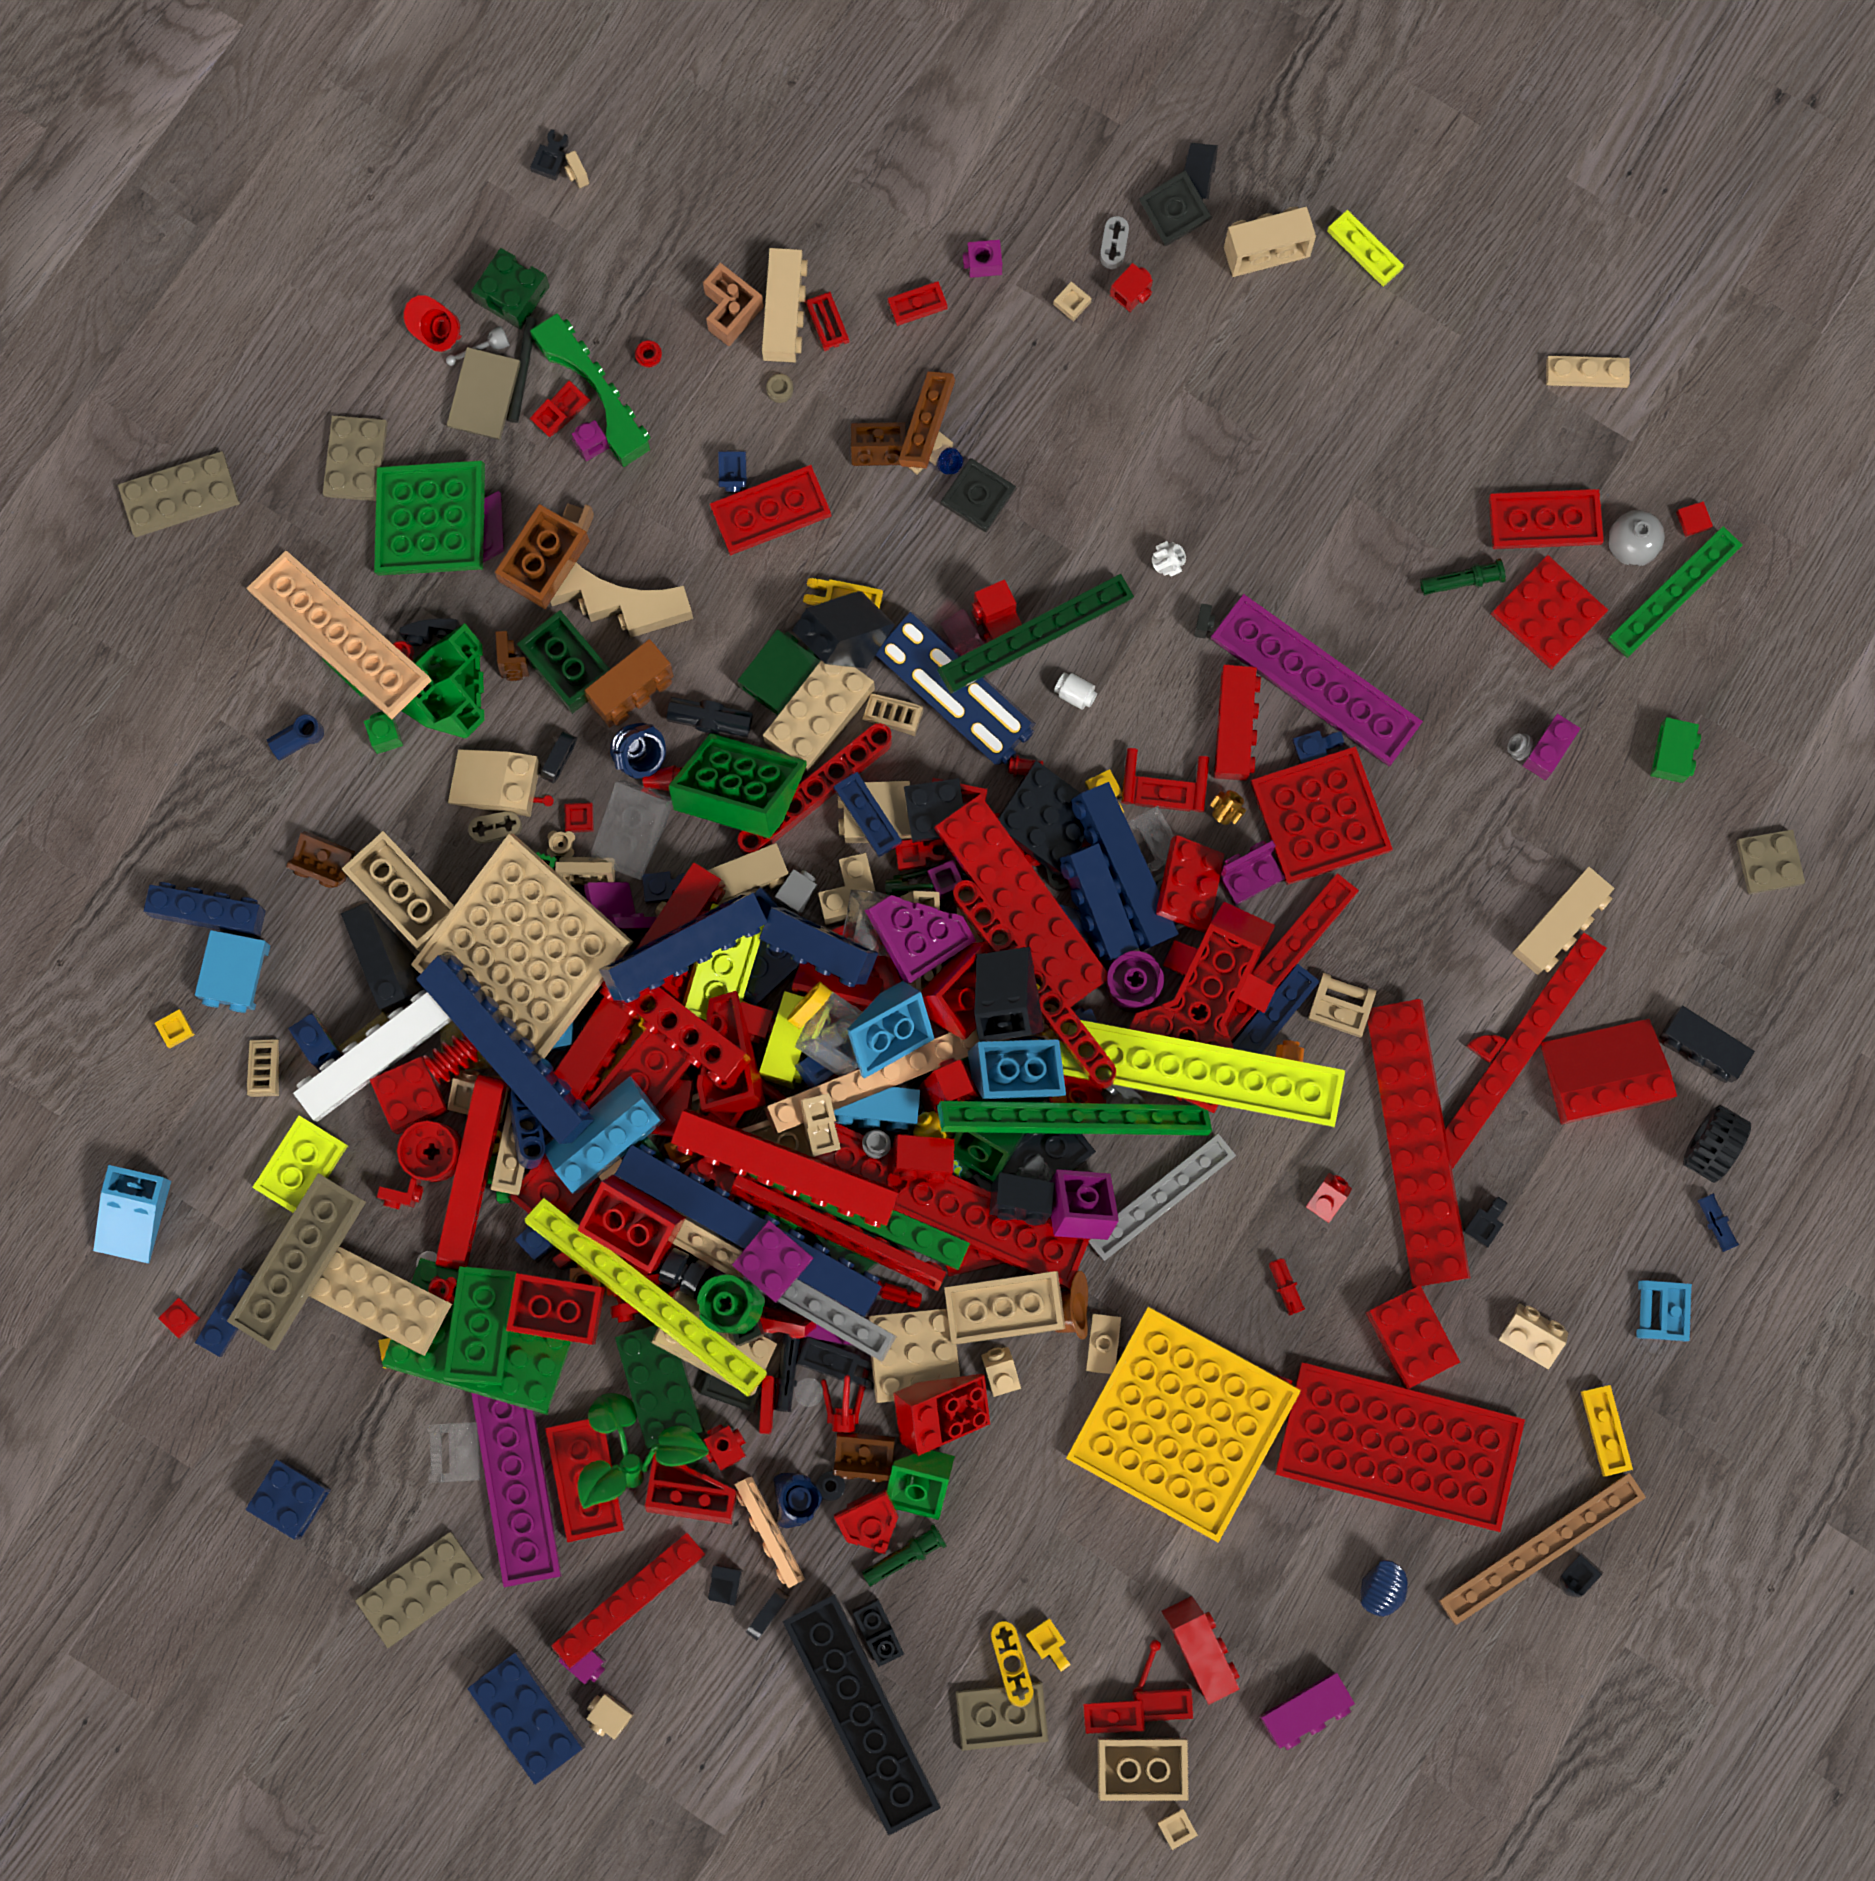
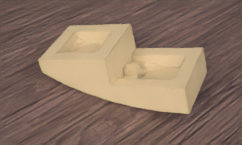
M827 1093L801 1100L804 1126L811 1156L840 1150L834 1124L836 1118L830 1094Z

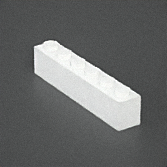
M422 990L411 999L412 1004L404 1010L402 1007L396 1009L388 1016L390 1021L382 1027L379 1024L372 1027L365 1033L366 1039L359 1044L356 1041L351 1043L342 1051L344 1053L342 1057L336 1061L333 1058L319 1068L322 1072L314 1078L308 1076L296 1085L299 1089L293 1094L314 1121L321 1120L370 1083V1079L382 1074L452 1021L428 992L426 993L425 990Z

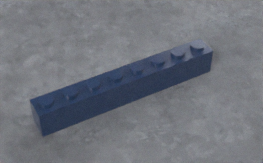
M438 955L416 978L417 981L559 1144L573 1143L594 1121V1118L589 1114L588 1106L583 1101L576 1099L570 1092L571 1087L569 1084L554 1074L552 1065L546 1059L540 1058L534 1051V1044L529 1039L520 1035L516 1030L517 1025L499 1011L498 1003L493 998L486 996L480 989L482 986L479 981L464 971L463 963L453 955Z

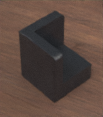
M713 1565L708 1599L736 1606L743 1571Z

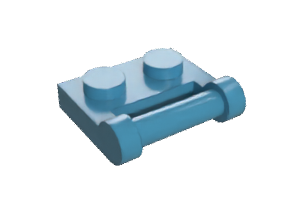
M1638 1281V1290H1641L1640 1328L1636 1331V1338L1690 1341L1691 1284ZM1652 1291H1660L1659 1330H1651Z

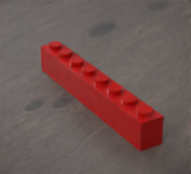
M687 1108L682 1111L671 1140L672 1144L677 1145L676 1150L687 1155H692L693 1152L704 1156L703 1160L710 1164L719 1166L720 1162L731 1166L730 1171L736 1174L746 1176L748 1172L758 1176L757 1181L768 1186H773V1183L784 1186L783 1191L798 1197L800 1193L811 1197L810 1201L823 1207H826L827 1203L838 1207L837 1212L849 1217H853L854 1214L865 1217V1223L879 1228L881 1224L887 1226L901 1191Z

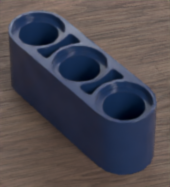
M512 1090L509 1098V1109L517 1159L522 1167L533 1169L541 1164L545 1153L542 1124L524 1103L518 1102L516 1099L517 1095ZM529 1121L533 1124L534 1128L525 1130L520 1126V1123ZM533 1148L538 1152V1155L536 1157H529L524 1153V1150Z

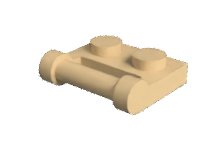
M1322 973L1307 1020L1361 1038L1377 990L1371 988L1365 990L1333 979L1329 974ZM1327 988L1364 1000L1362 1007L1325 995Z

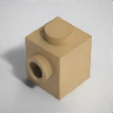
M606 1693L602 1698L598 1695L594 1698L587 1708L591 1713L586 1719L592 1722L589 1727L603 1737L606 1733L615 1740L634 1716V1713Z

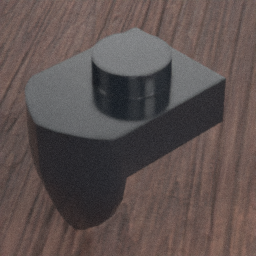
M1581 1553L1561 1574L1560 1586L1564 1594L1575 1598L1582 1597L1603 1575V1572Z

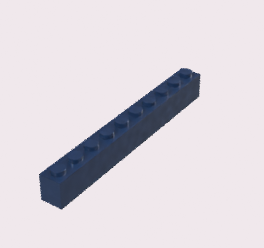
M640 1144L639 1148L633 1145L630 1146L614 1174L746 1249L768 1221L772 1222L776 1227L780 1223L766 1214L763 1218L753 1214L755 1208L742 1200L738 1204L728 1200L730 1194L717 1186L713 1190L703 1185L705 1180L692 1172L688 1176L678 1171L680 1165L667 1158L661 1162L653 1156L656 1152L643 1144ZM791 1228L788 1232L781 1230L814 1258L797 1279L866 1318L883 1288L877 1284L880 1279L867 1271H864L863 1275L852 1270L854 1264L842 1257H839L837 1261L827 1256L830 1250L816 1242L812 1247L802 1242L805 1236Z

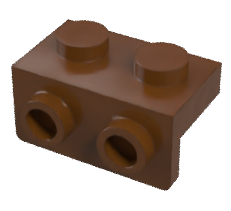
M303 831L300 833L294 856L287 862L286 867L294 870L293 873L297 876L311 877L319 880V884L322 886L334 888L346 882L347 875L342 868L353 859L355 851Z
M837 1432L833 1475L840 1476L843 1479L866 1478L873 1482L889 1481L892 1471L895 1437Z

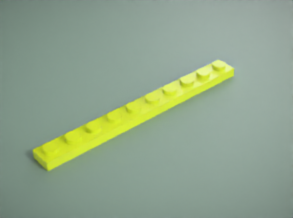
M543 1198L525 1218L527 1225L747 1397L767 1375V1371L717 1332L709 1329L699 1318L618 1255L577 1231L579 1225Z

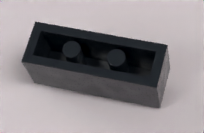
M1683 1005L1676 1009L1659 1037L1665 1041L1664 1045L1674 1052L1681 1051L1688 1055V1060L1701 1068L1703 1066L1713 1071L1712 1075L1716 1079L1724 1083L1736 1081L1755 1052Z

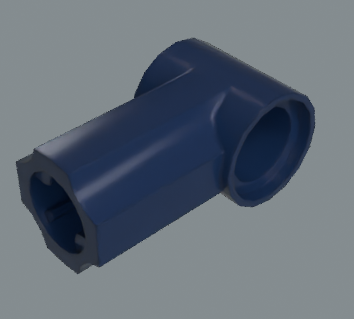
M302 715L295 720L294 724L266 740L277 760L281 761L308 744H316L322 740L324 728L313 716ZM314 724V731L310 735H304L303 730L305 726Z

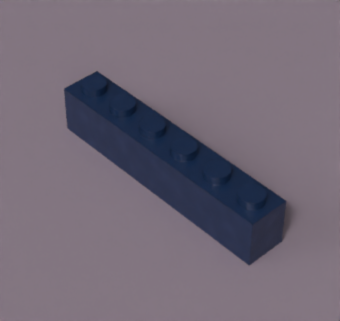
M1104 783L1071 800L1073 813L1080 819L1086 841L1090 845L1098 843L1100 845L1139 950L1142 952L1177 936L1179 933L1174 922L1156 915L1160 892L1110 783Z
M743 892L600 968L599 971L613 1000L628 1003L641 996L640 991L646 988L652 990L663 985L666 977L672 974L676 977L689 970L688 966L697 961L700 964L708 961L713 957L712 953L721 948L724 951L734 947L737 944L736 940L742 936L749 938L758 934L761 931L759 927L768 922L754 892Z

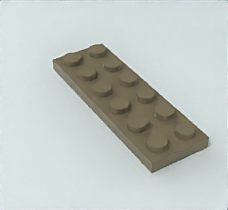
M318 1173L227 1322L275 1351L366 1202Z

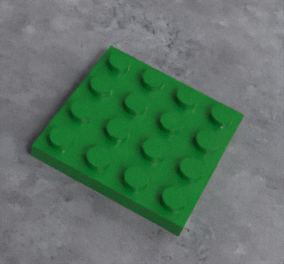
M483 461L377 467L375 574L382 576L483 570L485 463Z

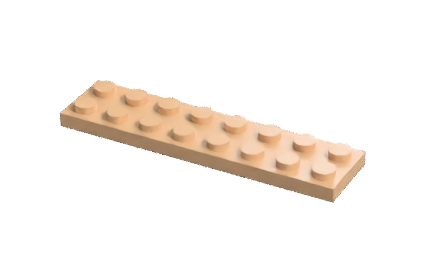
M285 551L247 587L248 591L390 719H393L432 681L424 671L289 552Z

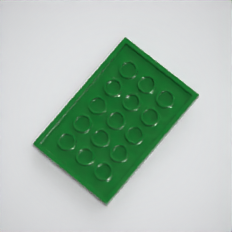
M420 1258L411 1283L428 1292L432 1278L435 1276L441 1279L453 1277L457 1280L459 1271L436 1266V1262ZM454 1304L451 1305L425 1356L392 1339L389 1342L382 1362L383 1367L546 1415L551 1406L572 1341L510 1331L503 1384L499 1386L444 1381L443 1377Z

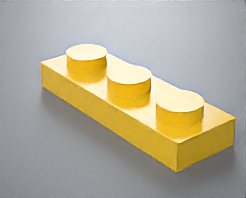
M1611 1385L1582 1391L1581 1396L1602 1475L1609 1476L1633 1470Z

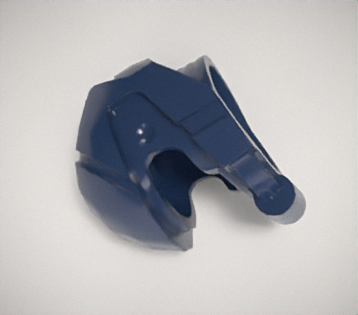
M629 724L622 727L615 734L611 742L610 754L615 762V769L638 779L651 776L661 769L666 755V744L663 735L653 724ZM647 753V755L642 760H639L642 756H644Z

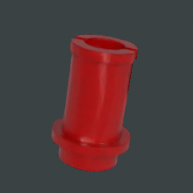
M1019 755L1010 757L1008 773L1013 774V777H1016L1017 774L1025 775L1036 760L1019 758Z

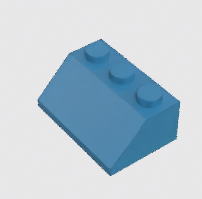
M1059 1039L977 1042L968 1051L971 1080L983 1099L1066 1095Z

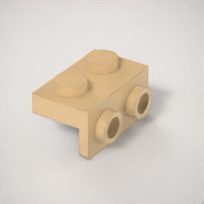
M1519 1303L1513 1317L1501 1333L1499 1341L1549 1370L1565 1346L1568 1332L1559 1322L1549 1321L1542 1317L1535 1308Z

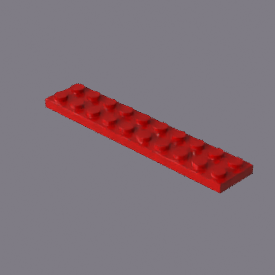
M1415 999L1371 1008L1367 1021L1412 1286L1417 1287L1421 1285L1422 1287L1470 1279L1423 1000Z
M834 1122L841 1149L817 1155L815 1158L901 1190L894 1207L895 1211L970 1243V1247L1032 1275L1057 1271L1060 1287L1066 1290L1070 1289L1074 1274L1079 1268L1090 1239L1054 1236L1052 1220L1048 1218L1044 1225L1034 1226L1022 1220H1002L995 1215H990L991 1192L954 1175L940 1183L929 1182L928 1178L917 1177L916 1180H902L899 1178L900 1176L892 1175L893 1148L890 1147L889 1152L882 1158H871L865 1154L862 1148L864 1135Z

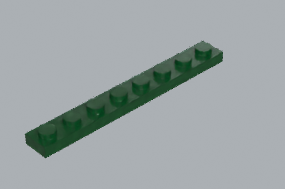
M1119 574L941 666L937 671L948 691L952 694L1131 601L1134 595L1122 574Z

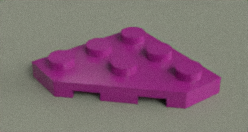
M893 895L886 896L865 909L867 916L902 979L907 984L915 981L976 941L963 916L946 913L920 903L902 900V898Z

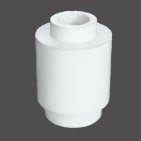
M1064 672L1054 689V692L1059 694V698L1081 710L1085 706L1091 707L1097 696V693L1094 692L1095 685L1073 673L1069 675Z

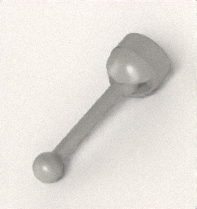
M498 326L489 332L486 342L472 349L481 350L488 346L493 349H504L510 346V343L502 326ZM466 351L455 356H447L446 363L450 366L455 365L457 360L465 357Z

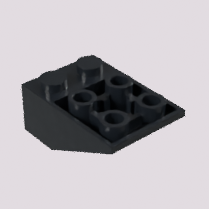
M1030 946L977 954L974 1015L979 1042L1029 1036L1044 1031Z

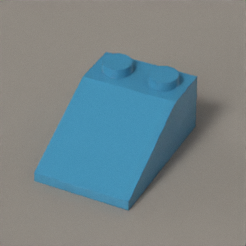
M904 981L880 993L847 1029L861 1077L864 1079L934 1040L921 992Z

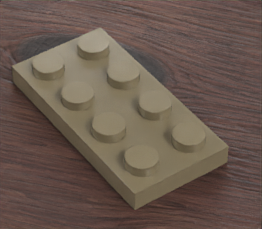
M223 451L118 484L135 538L240 504Z
M449 1532L363 1594L355 1602L385 1646L390 1648L484 1580V1577L453 1532Z

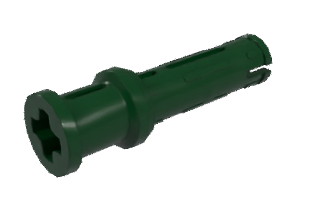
M1499 558L1493 563L1484 565L1475 563L1470 566V569L1421 578L1420 586L1423 596L1465 586L1474 585V587L1480 588L1483 587V584L1499 581L1503 583L1506 581V575L1502 559Z
M931 1525L930 1530L916 1538L912 1536L909 1538L910 1540H908L907 1545L879 1560L872 1566L863 1569L861 1572L868 1585L872 1587L915 1560L923 1561L926 1559V1555L940 1547L943 1549L947 1547L936 1525Z

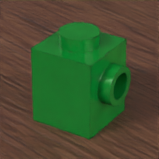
M377 712L372 714L370 719L364 721L371 746L377 754L404 746L394 718L390 719L384 712Z

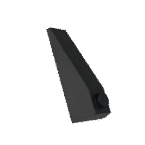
M367 902L341 913L379 1010L385 1015L412 1003L411 999L422 990H425L416 979L420 973L411 965L416 956Z

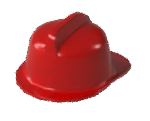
M418 295L411 298L406 304L404 322L407 329L430 349L436 352H444L450 349L456 340L461 339V325L458 317L434 298L427 295Z

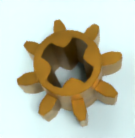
M1228 790L1226 793L1220 791L1210 804L1211 807L1215 808L1212 812L1213 817L1224 825L1230 824L1231 821L1236 824L1246 812V809L1242 807L1244 799L1238 793Z

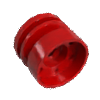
M432 1121L417 1122L407 1128L399 1139L397 1147L399 1163L404 1171L415 1179L431 1182L448 1180L455 1175L462 1138L456 1130L448 1125ZM435 1146L436 1149H440V1153L433 1157L428 1152L433 1150Z

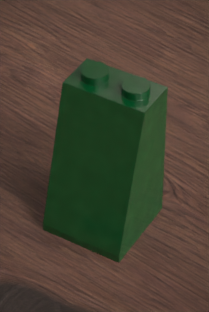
M979 1095L975 1102L1044 1103L1047 1097L983 1099ZM956 1132L953 1138L954 1158L994 1181L998 1173L1003 1171L1025 1133Z

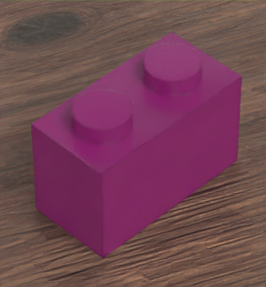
M1557 713L1522 766L1546 781L1581 728Z

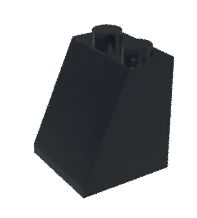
M856 591L806 608L792 631L825 664L867 669L895 624L862 591Z

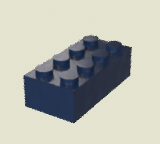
M520 1652L512 1654L467 1688L534 1785L586 1747Z

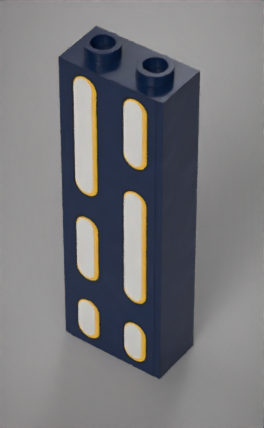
M910 612L884 641L876 654L878 658L996 765H1000L1002 762L1004 764L1008 763L1010 757L1016 754L1014 748L1020 742L1024 744L1035 732L1032 728L1036 723L986 677L950 694L937 670L962 655L916 613Z

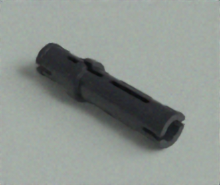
M786 1333L783 1336L778 1378H775L774 1383L777 1385L773 1410L781 1412L792 1411L794 1387H797L795 1375L800 1338H791Z

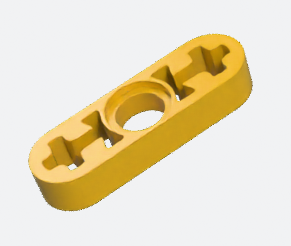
M999 1622L991 1631V1640L1009 1701L1015 1706L1023 1707L1029 1704L1033 1698V1687L1016 1628L1009 1622ZM1005 1628L1006 1632L1012 1633L1008 1642L1010 1648L1016 1645L1017 1650H1008L1000 1654L999 1650H1005L1003 1640H997L996 1638L1000 1634V1629ZM1015 1656L1020 1660L1021 1666L1016 1672H1009L1004 1668L1003 1663L1007 1657ZM1021 1674L1025 1675V1678L1019 1679L1022 1689H1028L1029 1691L1025 1693L1024 1700H1019L1018 1696L1012 1695L1016 1691V1685L1014 1680L1008 1683L1007 1678H1017Z

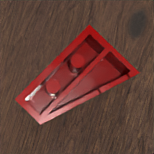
M954 1057L939 1063L940 1068L934 1070L916 1089L920 1090V1099L925 1111H934L935 1113H938L937 1106L940 1101H975L980 1095L971 1080L968 1066L961 1059L955 1060Z
M654 1454L645 1502L646 1512L732 1525L737 1497L736 1490L687 1467L685 1464L679 1466L662 1465L657 1462Z

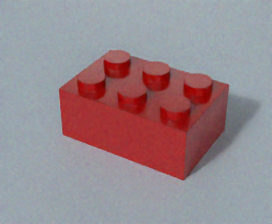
M611 1175L600 1183L577 1231L651 1274L664 1262L686 1217L617 1176Z
M516 1273L506 1331L595 1345L605 1288Z
M1421 1285L1366 1312L1405 1389H1409L1461 1363Z

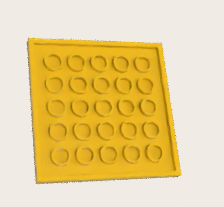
M1148 1306L1066 1459L1219 1543L1301 1389Z

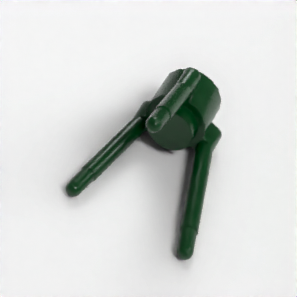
M937 866L904 875H893V879H886V896L893 895L901 898L902 895L910 893L911 890L933 888L934 885L932 883L909 884V881L905 880L927 875L928 870ZM940 906V911H944V907Z

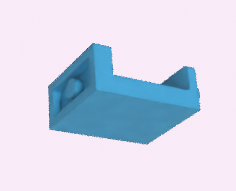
M210 930L195 996L202 1000L203 1005L219 1008L220 1003L230 1005L229 1010L246 1013L247 1009L255 1010L254 997L263 959L264 956H268L270 945L263 940Z

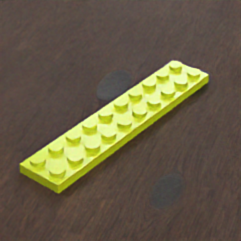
M1081 1020L1116 1067V1078L1113 1085L1335 1127L1345 1070ZM1073 1023L1063 1024L1062 1032L1064 1034L1072 1035L1076 1032L1077 1028ZM1060 1042L1063 1075L1090 1080ZM1082 1045L1078 1049V1053L1082 1057L1087 1058L1094 1054V1050L1089 1045ZM1101 1067L1096 1070L1095 1075L1100 1080H1107L1111 1077V1072L1108 1068Z

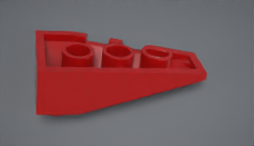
M733 991L709 998L706 1023L745 1052L752 1060L731 1087L724 1081L720 1085L706 1075L709 1070L702 1065L701 1073L697 1078L701 1111L740 1113L766 1105L762 1081L738 993ZM712 1051L709 1055V1061H716L720 1057L721 1051Z

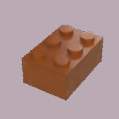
M539 504L496 569L495 575L498 581L546 610L590 542L587 532Z
M649 639L584 691L589 704L610 728L614 724L619 726L629 718L628 713L635 707L638 709L644 707L651 700L649 696L657 690L662 692L672 684L671 679L674 675L671 663Z

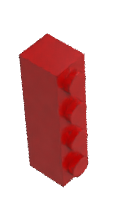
M1223 665L1215 753V779L1247 781L1249 774L1255 771L1256 758L1251 756V746H1256L1257 730H1253V719L1258 720L1259 703H1254L1255 693H1260L1261 676H1256L1257 667Z

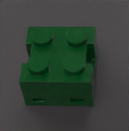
M500 248L471 292L476 304L521 330L526 323V318L530 317L550 285L545 273L533 266L529 269L518 264L515 255Z

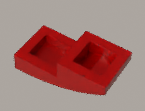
M569 380L551 400L547 399L530 419L548 437H551L569 423L591 400Z

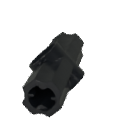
M671 697L666 720L667 722L693 726L696 730L709 734L723 732L748 737L753 714L751 712L726 708L721 703L701 700L700 702Z

